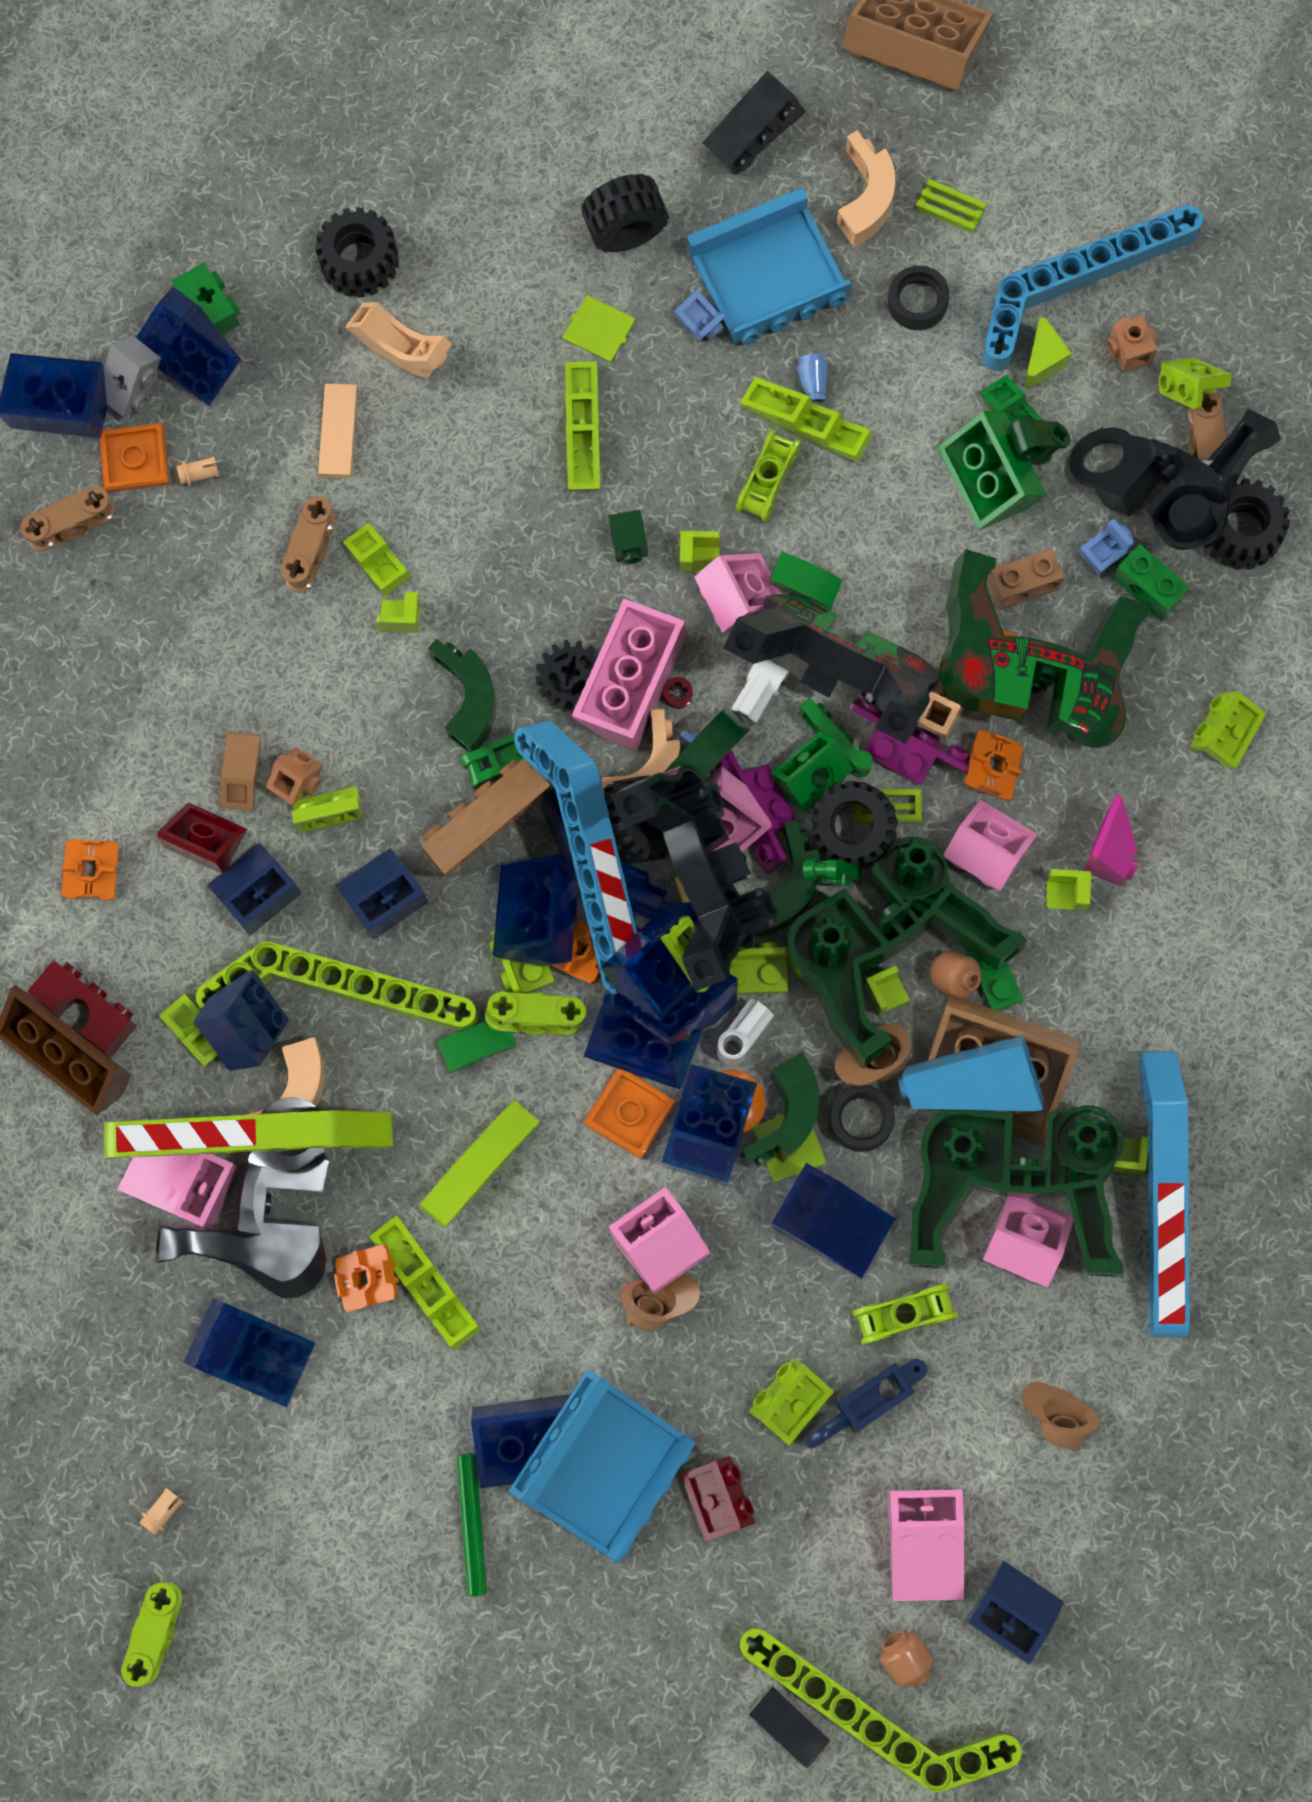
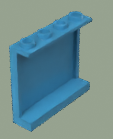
M803 187L687 236V251L718 313L721 311L724 313L725 317L722 319V322L734 345L740 342L743 344L753 343L760 337V334L766 331H781L789 325L790 321L799 317L802 320L809 319L818 313V309L827 305L837 307L843 304L847 297L850 296L851 282L849 279L844 281L807 208L808 197Z
M587 1369L509 1489V1492L619 1564L621 1559L631 1551L634 1539L642 1526H645L650 1521L653 1509L661 1496L665 1495L671 1488L672 1479L679 1468L690 1458L692 1448L696 1442L616 1389L602 1377Z

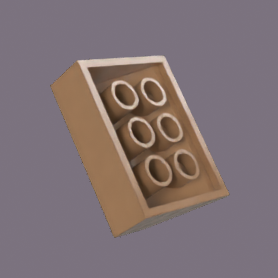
M859 0L849 16L841 48L851 51L856 56L878 61L883 66L894 67L908 72L913 77L924 78L938 83L943 88H952L958 91L967 76L993 13L958 0Z
M515 759L512 760L500 771L503 775L502 778L494 784L487 781L474 792L477 799L468 806L462 802L448 814L452 820L442 828L439 824H436L422 836L426 841L421 846L447 877L544 797L545 793L550 791L551 785L525 759L519 763Z
M949 996L927 1061L1024 1035L1044 1097L1043 1110L998 1112L1013 1113L1015 1117V1134L1045 1144L1048 1114L1056 1112L1079 1052L1080 1039L965 999H956Z

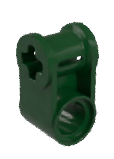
M1027 417L1014 422L1007 430L1020 461L1046 464L1052 459L1053 453L1060 448H1066L1071 442L1066 428L1056 421L1050 422Z

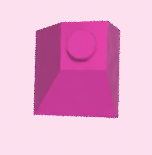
M1115 795L1106 812L1083 871H1091V875L1121 886L1125 878L1132 879L1139 861L1133 859L1137 847L1123 798Z

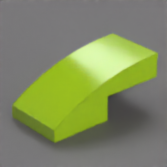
M369 523L343 541L344 546L384 596L411 577L408 570L389 550L387 543Z
M184 993L164 1010L159 1017L205 1067L218 1054L194 1023V1019L200 1010Z

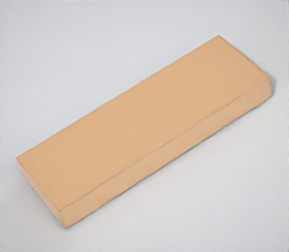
M325 384L318 467L319 477H352L357 385Z

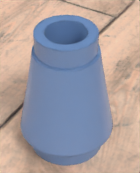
M823 354L801 356L799 358V365L796 368L804 394L810 396L812 403L815 401L818 403L825 402L828 362L825 361Z

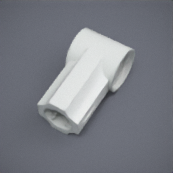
M770 660L755 663L748 674L747 684L735 701L731 712L736 713L743 721L756 726L772 697H776L779 694L777 690L782 681L786 682L790 671Z
M750 998L727 1031L720 1035L717 1044L719 1060L728 1066L740 1064L773 1019L774 1014L762 1003ZM735 1041L741 1046L742 1051L739 1054L730 1055L725 1052L723 1045L726 1042Z

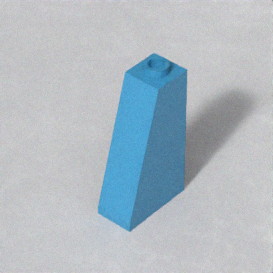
M1024 1035L906 1066L902 1079H899L901 1094L904 1099L909 1098L912 1109L1043 1110L1044 1097Z

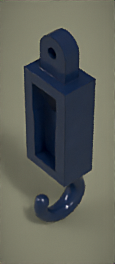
M913 1359L901 1368H898L895 1363L837 1402L835 1406L840 1411V1414L809 1435L805 1440L806 1446L813 1449L850 1426L855 1434L915 1393L911 1386L924 1378L927 1373L926 1364L920 1359ZM914 1367H917L919 1369L918 1373L914 1372ZM891 1378L899 1386V1392L895 1398L887 1399L881 1395L879 1385L882 1380Z

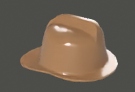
M888 1023L877 1026L876 1028L886 1031L892 1038L890 1049L863 1069L845 1048L839 1053L835 1061V1071L839 1079L850 1085L863 1086L876 1081L893 1080L898 1077L906 1066L907 1057L911 1049V1038L907 1031L895 1024Z
M684 1273L655 1294H653L642 1278L626 1283L621 1290L620 1296L627 1313L626 1322L629 1327L636 1326L646 1331H657L664 1328L671 1319L684 1315L696 1307L700 1299L698 1284Z
M1041 1382L1030 1383L1023 1389V1403L1040 1420L1042 1435L1050 1444L1078 1452L1082 1448L1087 1435L1095 1432L1100 1426L1098 1414L1064 1389Z

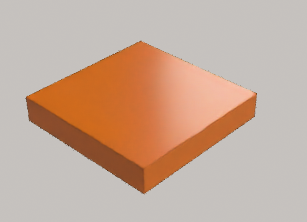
M163 422L99 430L103 485L107 493L170 485Z
M619 1066L583 1124L642 1160L677 1104V1100Z

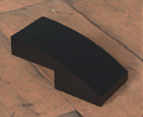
M774 1687L769 1690L749 1714L807 1769L831 1741Z

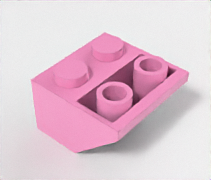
M666 1187L609 1226L616 1246L653 1294L710 1255L709 1249L687 1214Z

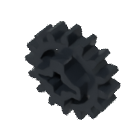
M568 640L564 641V648L562 649L553 644V654L549 655L543 652L542 659L545 664H537L536 666L537 672L541 674L535 677L536 684L543 686L539 690L541 697L549 696L548 702L551 707L559 702L562 712L566 711L568 705H572L573 709H575L581 693L574 695V693L584 689L591 673L590 670L583 667L582 661H586L593 669L598 655L593 657L595 653L593 646L583 650L582 641L579 640L575 647H570ZM575 666L577 676H573L572 680L569 681V685H567L566 676L571 674ZM550 679H552L554 682L559 683L561 689L560 692L554 689V687L550 683Z

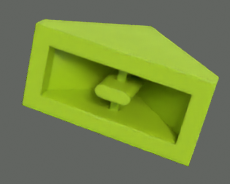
M1039 317L1024 384L1026 388H1032L1067 367L1072 354L1049 321L1044 317Z

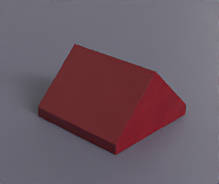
M188 802L157 832V838L165 848L219 873H223L234 857L247 828Z

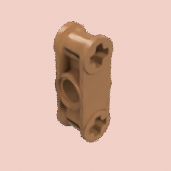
M1203 393L1201 409L1190 408L1188 410L1189 445L1193 446L1190 447V453L1199 460L1209 459L1214 451L1227 439L1221 398L1217 393Z
M91 486L26 516L20 525L21 534L28 541L31 548L36 551H45L65 541L73 540L77 536L80 537L87 531L111 520L115 512L114 503L109 499L105 489L100 486ZM100 501L101 506L95 508L94 504ZM40 529L41 534L36 536L35 531Z
M322 496L310 497L305 501L296 527L290 536L288 549L281 564L282 577L285 579L287 587L294 592L301 593L307 591L312 586L320 563H322L325 557L329 538L335 525V516L331 505ZM292 573L297 574L295 578L292 577Z

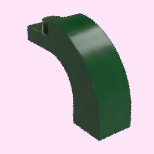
M435 639L428 648L430 657L458 678L465 687L464 702L457 714L446 725L445 730L449 738L467 752H471L482 746L494 724L496 696L492 679L484 662L471 648L461 658L462 653L453 644L447 642L444 645L438 639Z
M725 707L664 772L683 764H689L705 778L745 737L750 729L745 725L740 716Z
M798 820L784 823V834L792 862V872L787 882L781 888L770 893V899L777 909V914L774 917L776 923L770 928L754 933V937L771 934L791 925L806 911L816 893L819 877L816 880H805L803 877V863L805 859L820 861L819 849L805 852V849L810 848L806 829L800 830Z
M803 1052L773 1068L769 1075L782 1097L784 1119L782 1125L777 1130L742 1150L739 1157L746 1168L754 1163L757 1167L768 1163L775 1158L774 1151H776L783 1163L798 1151L815 1125L819 1111V1087L814 1071Z

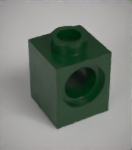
M641 510L608 515L616 562L624 561L625 564H635L642 561L643 557L648 556V545Z

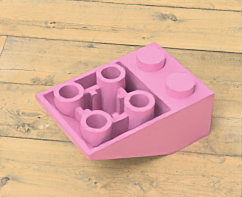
M213 1154L133 1158L117 1190L198 1227L213 1228L240 1168Z
M962 1489L889 1491L892 1601L964 1600V1514Z

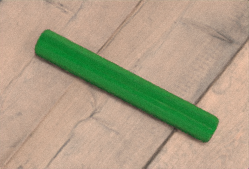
M466 1453L457 1456L467 1593L469 1596L474 1597L486 1595L487 1582L477 1460L475 1454Z

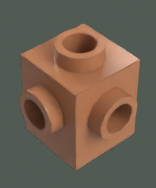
M1144 316L1134 319L1133 317H1125L1117 321L1112 327L1109 339H1107L1108 351L1112 358L1116 357L1122 373L1152 364L1158 350L1155 345L1157 338L1154 328L1151 325H1147Z
M296 747L286 755L281 754L275 760L266 788L293 805L307 794L311 796L316 792L321 783V779L318 777L323 764L315 760L309 753Z

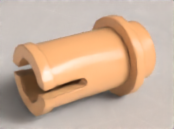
M214 457L187 464L185 461H182V465L176 466L181 485L188 484V486H191V482L219 477Z
M165 1488L162 1495L147 1513L142 1512L143 1518L139 1523L156 1536L160 1530L162 1532L165 1530L163 1526L184 1501L173 1494L168 1488Z

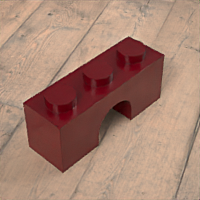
M53 960L27 992L59 1017L73 1004H87L89 1018L79 1033L108 1056L112 1057L137 1027L130 1020L134 1014L119 1002L114 1007L104 1000L108 994L92 982L89 986H86L79 980L82 973L68 962L62 967Z

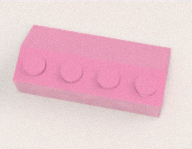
M623 599L573 711L572 718L604 739L637 751L652 717L651 710H655L664 685L671 674L687 637L685 621Z

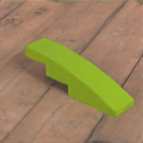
M597 361L565 362L568 490L601 489Z
M758 377L754 378L740 402L741 406L825 450L855 462H859L873 438L871 429L843 420L839 412L812 403L810 396Z
M514 1100L449 1169L420 1203L419 1207L445 1229L487 1186L491 1178L513 1156L515 1150L538 1127L540 1121Z
M397 1215L369 1235L376 1246L386 1244L389 1247L391 1260L395 1261V1266H393L394 1272L453 1351L481 1331V1328Z

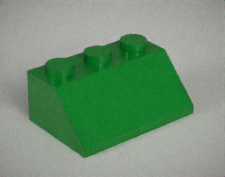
M982 411L937 447L978 530L1028 510L1047 495L1031 461L1019 460L1007 431L1011 422L1005 411Z

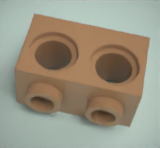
M1051 548L994 568L988 576L987 583L1000 611L1060 590L1064 575Z

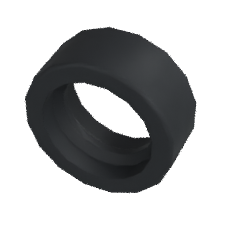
M914 265L903 269L894 277L889 287L888 309L892 318L900 326L909 330L923 331L934 327L943 319L949 303V287L946 279L937 270L928 266ZM911 283H924L935 290L937 303L931 311L914 313L907 310L901 304L900 293L902 289Z
M870 1085L851 1086L844 1089L835 1098L829 1113V1127L834 1138L843 1147L855 1152H869L880 1147L889 1138L895 1124V1110L890 1099L880 1089ZM868 1099L879 1107L882 1114V1124L873 1136L856 1138L844 1129L842 1112L850 1101Z

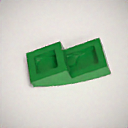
M1007 375L980 392L981 397L991 411H1005L1011 424L1027 417L1043 420L1026 402V394Z
M782 551L770 579V585L800 595V597L814 601L830 610L842 583V579L834 574Z
M485 1021L458 1031L437 1042L449 1074L478 1064L485 1058L508 1051L517 1045L512 1032L492 1030Z

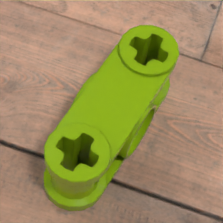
M774 429L769 431L749 480L739 495L735 508L737 512L744 510L761 517L762 522L766 523L768 521L787 473L793 466L800 451L802 440L796 439L793 441L778 435ZM765 472H771L775 474L776 477L772 479H766L761 474Z
M502 991L493 994L489 998L484 1018L488 1027L495 1031L522 1032L530 1035L572 1036L581 1028L582 1021L586 1015V1008L580 999L572 996ZM497 1008H503V1013H505V1015H499V1010ZM565 1012H571V1014H570V1015H571V1018H574V1019H573V1020H567V1015L564 1014V1013H565Z
M949 1283L934 1286L919 1293L889 1302L876 1303L853 1310V1317L858 1318L863 1338L860 1340L861 1344H871L888 1339L892 1335L959 1318L958 1312L953 1310L949 1297ZM936 1297H938L942 1312H940ZM901 1305L911 1306L916 1315L913 1322L904 1324L898 1321L895 1314L897 1308ZM869 1316L872 1318L875 1332L872 1331Z
M173 1583L154 1584L145 1594L139 1616L131 1632L130 1644L121 1669L122 1678L132 1687L145 1686L156 1680L165 1654L170 1647L172 1639L169 1638H173L175 1623L183 1598L181 1590ZM167 1590L166 1596L171 1598V1603L163 1605L161 1608V1601L156 1599L157 1594L164 1593ZM144 1661L143 1668L147 1669L148 1673L137 1678L138 1672L133 1670L134 1665Z

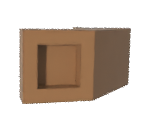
M227 732L220 782L221 808L254 809L256 774L260 766L261 734Z

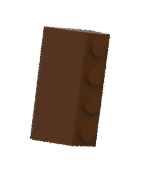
M17 985L11 987L0 1015V1039L96 1116L116 1102L123 1095L132 1074L28 992Z

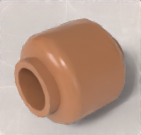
M954 950L945 951L933 960L930 966V977L933 987L937 991L956 999H964L970 996L978 988L981 981L978 962L974 958Z
M900 1630L890 1635L882 1643L880 1662L894 1683L899 1686L911 1684L913 1687H917L930 1677L929 1670L933 1664V1656L919 1635L913 1632L905 1633V1631Z

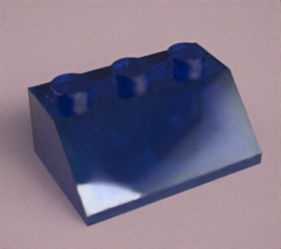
M10 353L0 395V417L11 429L101 438L108 408L104 365L102 362Z
M560 853L501 865L493 955L496 958L541 967L572 961L578 880L575 868Z
M690 902L666 904L601 967V970L621 997L656 1021H661L694 989L692 983L661 940L664 934L670 933L669 929L673 925L679 924L678 920L681 917L689 916L693 923L696 924L698 917ZM683 931V934L685 935V937H686L687 940L689 941L690 938L687 936V934L685 933V931Z
M631 988L616 994H612L606 989L583 1057L680 1090L699 1042L706 1014Z
M571 1394L472 1408L471 1426L480 1488L510 1485L515 1482Z

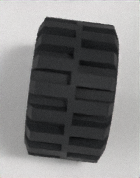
M644 174L625 175L602 184L585 198L581 206L582 215L594 245L603 252L626 251L643 245L658 235L667 225V220L669 219V214L655 180L651 176H645Z
M356 207V212H350V208L343 209L344 214L338 215L337 212L331 215V222L325 220L321 225L323 232L318 231L316 236L318 243L315 244L317 258L326 282L328 284L332 283L333 289L338 293L343 288L345 296L352 297L353 291L357 292L358 298L365 297V291L368 290L371 291L372 295L377 294V286L381 285L385 289L389 285L387 277L394 279L396 275L395 267H399V254L391 226L387 225L384 217L380 216L377 218L375 211L369 210L368 213H364V209ZM354 243H367L374 247L372 253L360 261H348L340 257L344 249Z
M1242 479L1239 485L1236 482L1230 497L1228 515L1234 512L1252 514L1260 522L1262 533L1256 536L1241 535L1231 527L1227 520L1223 534L1204 545L1205 548L1212 547L1209 555L1213 559L1219 555L1222 557L1220 564L1227 566L1229 561L1233 562V569L1240 570L1243 564H1247V570L1254 569L1258 562L1262 566L1267 563L1270 557L1273 558L1282 544L1290 525V520L1287 519L1290 513L1288 506L1282 507L1285 499L1282 495L1277 497L1274 495L1276 490L1270 485L1267 489L1262 486L1263 481L1256 480L1255 484H1250V479Z
M650 775L614 781L613 784H608L604 788V797L619 859L623 864L656 861L669 856L663 832L645 821L641 822V829H639L638 824L625 828L611 795L626 786L645 779Z
M862 781L838 783L833 785V788L829 791L826 790L821 794L823 797L819 802L816 801L814 805L815 811L813 815L811 814L810 822H812L813 827L811 829L812 836L815 837L816 845L825 853L824 855L830 859L842 860L856 866L869 865V863L881 859V856L888 850L897 835L896 826H898V819L895 815V808L889 801V798L876 787ZM850 804L865 806L874 818V828L868 839L858 844H850L843 841L835 830V820L838 813Z

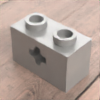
M133 335L111 344L95 395L122 417L136 411H142L149 402L150 398L148 395L152 384L158 376L157 369L161 357Z

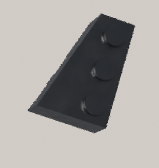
M767 70L702 143L735 175L739 171H745L761 151L806 111L795 95Z

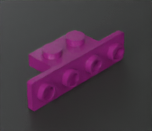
M857 698L849 708L878 724L883 714L880 709L867 705L865 698L863 700ZM875 729L864 750L871 754L872 759L920 785L924 783L937 757L964 772H967L970 767L969 753L956 745L949 747L941 743L938 735L926 729L921 731L915 729L906 744Z
M731 750L712 771L714 773L722 766L743 782L770 820L772 827L751 844L756 859L761 864L764 872L768 874L786 861V856L774 833L783 831L784 823L797 819L782 790L771 775L772 770L769 764L742 771Z

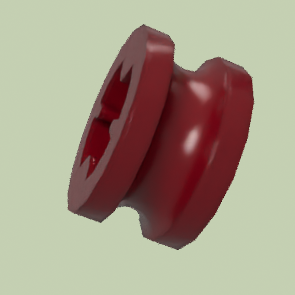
M674 677L666 682L663 696L667 705L671 708L681 709L690 704L693 690L688 680L682 677ZM674 686H682V691L688 693L686 697L682 695V700H674V695L669 694L670 689L674 691Z

